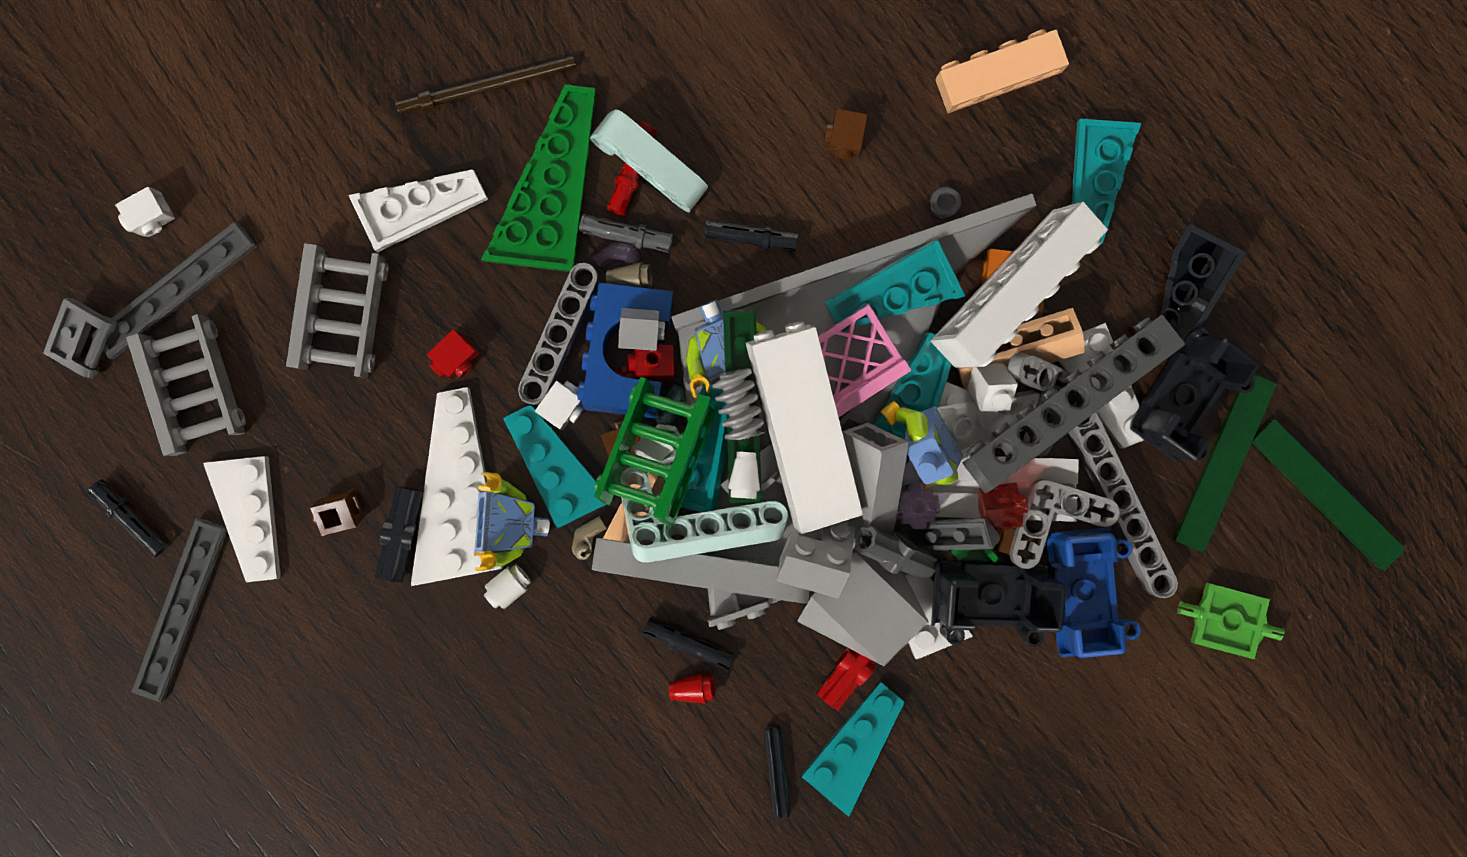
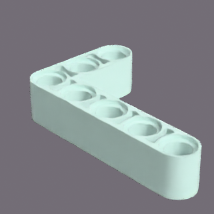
M629 467L622 472L621 484L627 486L638 484L641 487L637 489L652 493L649 476L646 471ZM622 498L632 554L641 562H654L775 541L783 536L788 517L787 510L783 504L777 501H768L678 516L674 526H669L661 523L653 516L654 511L652 507ZM645 512L647 515L638 517L634 513ZM773 518L779 523L771 524L766 519ZM744 524L748 528L738 529L734 525ZM712 529L715 530L716 533L708 535L705 534L703 530ZM675 534L683 535L685 538L681 540L672 539L671 536ZM642 540H650L653 543L648 546L641 545L639 542Z

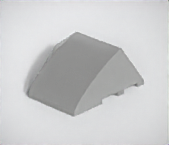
M858 551L852 554L850 575L839 599L815 592L798 619V622L882 666H886L929 622L903 571L893 574L880 565L877 560L862 555Z

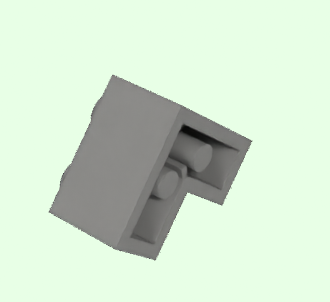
M836 523L820 528L816 539L790 532L780 557L776 581L839 599L850 575L855 527Z

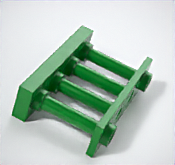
M640 377L638 384L631 390L629 396L630 405L604 472L598 476L595 482L594 497L609 506L613 496L616 495L652 507L654 511L653 516L663 524L674 526L718 406L711 397L701 394L698 395L696 403L691 405L653 394L655 390L653 385L646 378ZM648 406L687 417L688 424L685 432L679 435L643 424L642 421ZM636 436L676 447L677 453L673 463L671 462L667 465L630 453ZM625 465L664 477L666 482L662 492L655 495L619 483Z

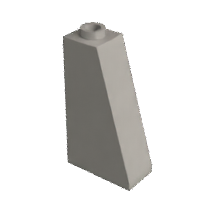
M870 423L842 431L863 513L862 516L848 520V525L855 527L854 538L856 539V534L862 527L869 528L871 526L893 535L908 452V442Z

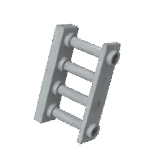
M304 243L286 367L308 370V365L312 361L355 367L354 376L368 379L369 372L372 373L375 366V355L372 354L382 281H386L388 277L389 267L388 263H385L386 258L372 253L370 264L328 258L327 254H325V249L317 245ZM331 270L368 276L366 294L323 288V285H321L322 272ZM324 300L364 306L362 324L319 319L318 315H316L317 304ZM323 331L358 336L357 355L314 349V346H312L313 333Z
M198 314L191 316L195 326L194 329L156 341L151 336L138 333L126 337L163 456H177L186 453L185 444H187V440L227 428L229 435L245 434L243 427L246 424L245 416L242 410L237 408L216 341L218 331L214 322L206 316ZM199 340L204 358L166 370L160 367L157 357L160 352ZM208 369L213 387L177 399L170 397L167 389L170 381ZM218 399L223 416L184 429L179 427L176 417L178 411Z

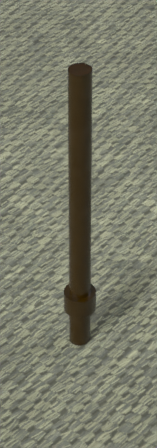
M569 56L431 92V90L418 92L416 97L396 101L395 106L398 114L420 108L425 111L435 108V104L576 68L574 57Z

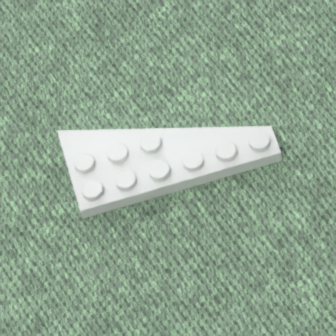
M469 387L437 393L411 586L504 568L500 566L494 567L491 570H475V567H480L481 558L474 556L478 494L489 491L478 489L479 485H486L487 478L485 475H481L482 472L486 471Z

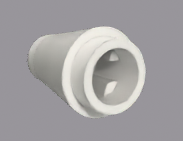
M737 452L728 489H731L730 497L756 499L757 491H760L756 453Z

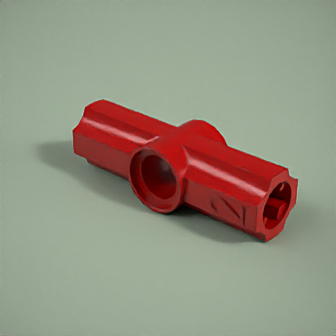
M850 648L843 652L835 664V670L816 692L824 702L837 711L855 688L861 686L870 677L876 667L875 661Z

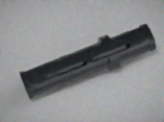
M707 219L704 239L762 247V250L774 248L796 252L798 232L779 231L771 229V226L766 225L765 228Z
M103 479L95 482L87 490V493L106 510L105 514L109 518L116 519L132 537L152 554L153 558H156L168 548L169 543L128 505L129 501L125 497L121 498Z
M652 617L649 618L642 634L667 645V649L682 651L717 666L726 672L729 670L735 655L733 652L682 631V628L677 625L672 627Z

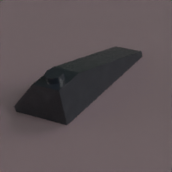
M1189 223L1173 250L1160 315L1165 317L1182 340L1192 330L1204 325L1248 253Z

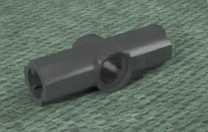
M871 526L869 528L862 527L856 534L855 548L862 555L877 560L880 565L893 574L903 571L921 579L923 577L930 578L935 572L937 560L931 552L916 546L900 532L896 531L891 535Z

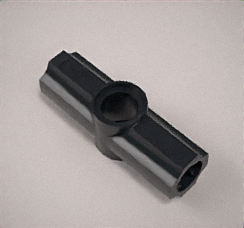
M396 486L389 518L387 517L384 521L380 534L382 549L375 574L376 578L389 582H403L409 554L414 549L418 537L419 525L417 520L424 492Z

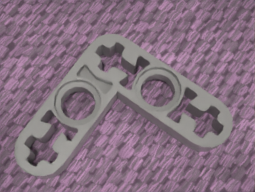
M1023 352L1015 353L1008 364V372L1013 378L1022 384L1041 391L1040 396L1054 386L1059 391L1066 386L1063 379L1071 374L1036 356ZM1024 365L1030 367L1028 373L1023 370ZM1045 369L1044 378L1040 383L1041 373ZM1057 380L1061 382L1060 386L1055 385ZM1068 394L1067 398L1070 403L1072 395ZM1039 399L1037 406L1043 403L1041 399ZM1044 412V420L1048 424L1053 425V417L1050 415L1047 419V412ZM1027 432L1025 433L1023 438V442L1025 443L1030 442V437ZM1053 444L1050 447H1048L1045 451H1043L1041 454H1039L1037 457L1046 456L1050 452Z
M1049 480L1033 482L1028 489L1010 547L1009 555L1011 561L1015 565L1026 569L1038 564L1054 512L1097 526L1108 527L1115 524L1119 518L1120 511L1118 505L1110 499ZM1044 485L1047 486L1046 491L1051 493V497L1044 499L1041 508H1047L1046 514L1039 510H1030L1031 504L1039 505L1040 496L1036 495L1037 489H1043ZM1072 494L1078 495L1082 502L1080 509L1076 512L1068 511L1065 505L1067 497ZM1089 498L1092 499L1090 506L1103 508L1107 504L1106 510L1111 512L1110 516L1104 517L1100 521L1101 515L1090 511L1087 512ZM1032 515H1037L1042 519V528L1036 533L1029 532L1026 527V521ZM1022 534L1030 538H1038L1037 544L1030 542L1028 551L1033 553L1031 559L1026 558L1024 563L1021 562L1022 557L1017 555L1018 550H1024L1027 544V540L1021 539Z

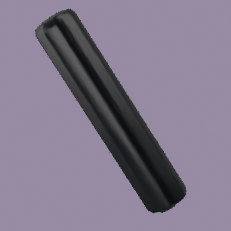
M773 725L765 727L764 731L773 814L776 819H782L790 816L781 727Z

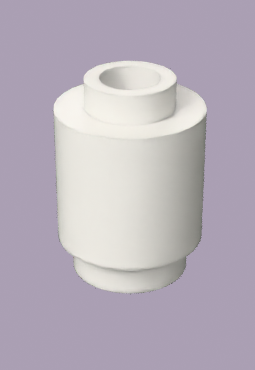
M515 564L511 568L506 567L485 585L487 592L484 596L494 608L500 606L505 609L528 590L527 586L532 582L527 574Z

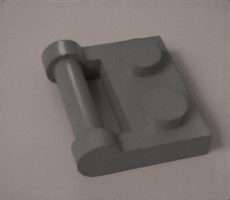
M65 298L43 353L79 375L94 379L99 371L97 365L110 332H114L117 321L97 313L73 298ZM93 325L97 330L86 359L83 361L79 358Z

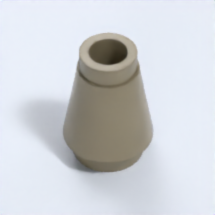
M638 262L607 270L606 283L652 289L653 273L651 265H644L643 262Z

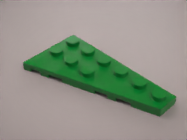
M564 85L549 116L550 120L542 136L539 137L535 146L536 149L529 163L527 162L512 193L507 209L500 224L497 225L493 233L494 236L488 249L485 250L481 258L483 262L570 272L575 266L596 88Z

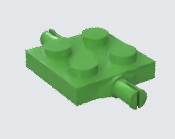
M1206 583L1198 606L1180 601L1178 604L1180 607L1190 609L1188 611L1177 608L1178 614L1194 617L1195 626L1191 642L1194 644L1255 660L1258 644L1264 636L1281 641L1284 636L1274 634L1272 631L1281 634L1285 633L1284 628L1267 624L1266 613L1270 599Z

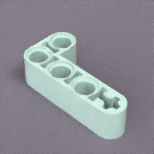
M619 110L608 113L590 137V140L606 154H616L686 212H690L708 189V185L630 117Z

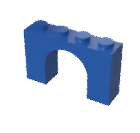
M606 283L598 284V291L592 293L590 310L595 311L593 322H588L586 330V340H590L589 352L583 353L582 370H586L585 382H580L578 387L577 399L582 401L584 410L626 415L630 405L629 396L631 390L638 384L639 379L622 377L610 369L605 361L607 343L620 329L622 308L659 311V321L665 322L664 329H670L674 301L673 291ZM649 381L655 388L653 394L661 396V382ZM648 406L644 417L658 419L659 409Z

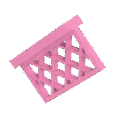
M869 304L818 336L820 344L822 343L823 358L826 355L841 359L838 376L828 375L829 380L836 381L833 398L838 418L911 371ZM864 315H867L872 323L869 338L853 334L855 321ZM849 325L848 333L841 332L842 329ZM876 331L880 336L881 340L874 339ZM834 334L846 336L842 355L826 352L828 338ZM851 338L868 341L864 360L848 356ZM873 343L885 345L891 357L882 363L869 361ZM846 360L863 363L861 375L854 381L842 378ZM868 365L875 366L867 372ZM841 382L848 383V385L840 389Z

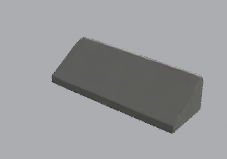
M987 518L902 521L900 523L903 535L909 538L916 546L927 551L993 549L1000 540L998 532Z

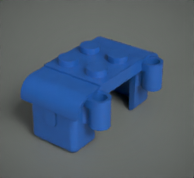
M1111 527L1054 532L1047 535L1048 566L1058 569L1057 580L1066 586L1063 629L1056 633L1057 647L1061 657L1078 656L1080 658L1123 654L1127 649L1126 639L1134 640L1140 635L1141 629L1138 623L1127 618H1119L1113 562H1118V558L1129 557L1132 553V545L1129 541L1115 538L1113 534H1110ZM1121 543L1122 549L1118 553L1117 546ZM1130 625L1129 631L1125 633L1126 626Z

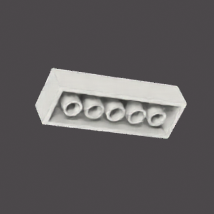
M1084 202L1052 210L930 341L955 368L987 366L997 356L995 351L1002 344L1008 343L1017 335L1018 326L1023 321L1031 319L1039 311L1038 305L1043 299L1051 297L1060 288L1058 283L1065 276L1071 275L1080 267L1081 263L1079 261L1085 254L1093 252L1101 244L1100 238L1108 229Z

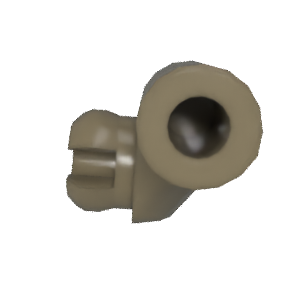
M600 516L575 530L572 552L576 558L580 560L588 559L592 552L593 537L607 529Z

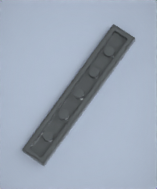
M234 221L114 315L112 319L117 321L114 332H110L103 349L109 359H115L129 348L126 337L137 333L146 335L258 247L242 225ZM96 330L90 334L92 338H94Z
M203 518L195 519L131 691L132 693L159 703L165 701L227 533L226 527Z

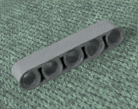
M579 263L571 269L522 377L518 392L520 398L528 404L539 405L557 381L590 307L591 295L593 292H597L600 277L590 264ZM583 271H589L593 275L592 282L587 286H580L577 283L578 275ZM570 299H577L580 302L578 312L571 315L565 312L566 302ZM557 327H565L567 330V338L561 343H556L552 339V333ZM545 355H552L554 358V366L549 371H543L540 368V360ZM537 382L540 384L542 392L537 399L532 400L527 395V389L530 384Z

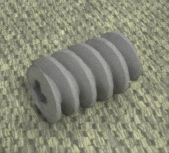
M751 368L717 375L720 376V380L712 385L713 388L723 389V393L715 397L716 401L726 402V406L718 410L719 414H727L730 417L721 423L723 427H732V431L725 435V439L741 440L758 436L765 432L757 430L764 424L763 419L753 418L761 412L760 407L750 405L758 399L757 394L747 392L755 386L754 381L744 380L745 377L752 373Z

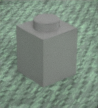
M622 308L618 348L656 351L657 340L664 341L665 322L659 321V311Z

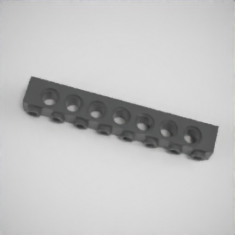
M1160 315L1153 321L1149 317L1145 318L1133 327L1136 332L1133 336L1128 338L1124 334L1110 344L1113 351L1105 356L1101 351L1086 362L1090 367L1082 373L1077 369L1063 379L1066 386L1059 391L1054 386L1039 397L1043 403L1035 409L1030 404L1017 413L1015 416L1018 418V421L1012 426H1009L1006 422L993 431L991 434L994 439L988 444L981 440L967 451L970 457L963 461L962 464L983 492L987 493L997 487L1184 346L1185 343L1165 317ZM1138 342L1145 346L1146 354L1139 349ZM1115 360L1122 363L1124 371H1120L1116 367ZM1091 377L1096 378L1100 382V389L1094 387ZM1068 394L1075 397L1077 407L1072 406L1068 402ZM1044 412L1049 413L1053 417V425L1048 424L1044 420ZM1020 430L1028 433L1030 437L1029 443L1021 440L1019 436ZM995 448H1000L1004 451L1006 455L1005 462L996 458Z

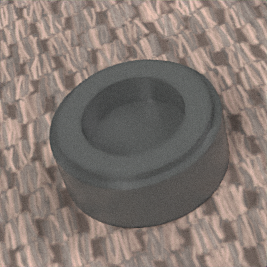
M941 187L931 196L929 202L930 209L938 218H951L961 207V196L954 188Z

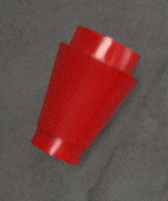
M701 673L669 682V697L671 701L707 704L709 700H715L716 690L713 675Z

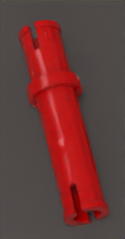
M641 122L638 124L653 138L657 133L655 127L651 129L649 124ZM626 162L623 165L620 176H616L614 180L616 186L606 208L609 211L613 210V213L625 216L633 191H637L639 187L637 181L640 174Z

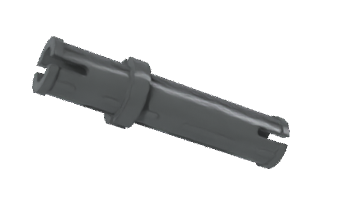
M587 214L582 215L579 226V233L635 245L637 249L645 247L670 253L673 242L672 233L648 229L647 225L640 224V226L629 225Z

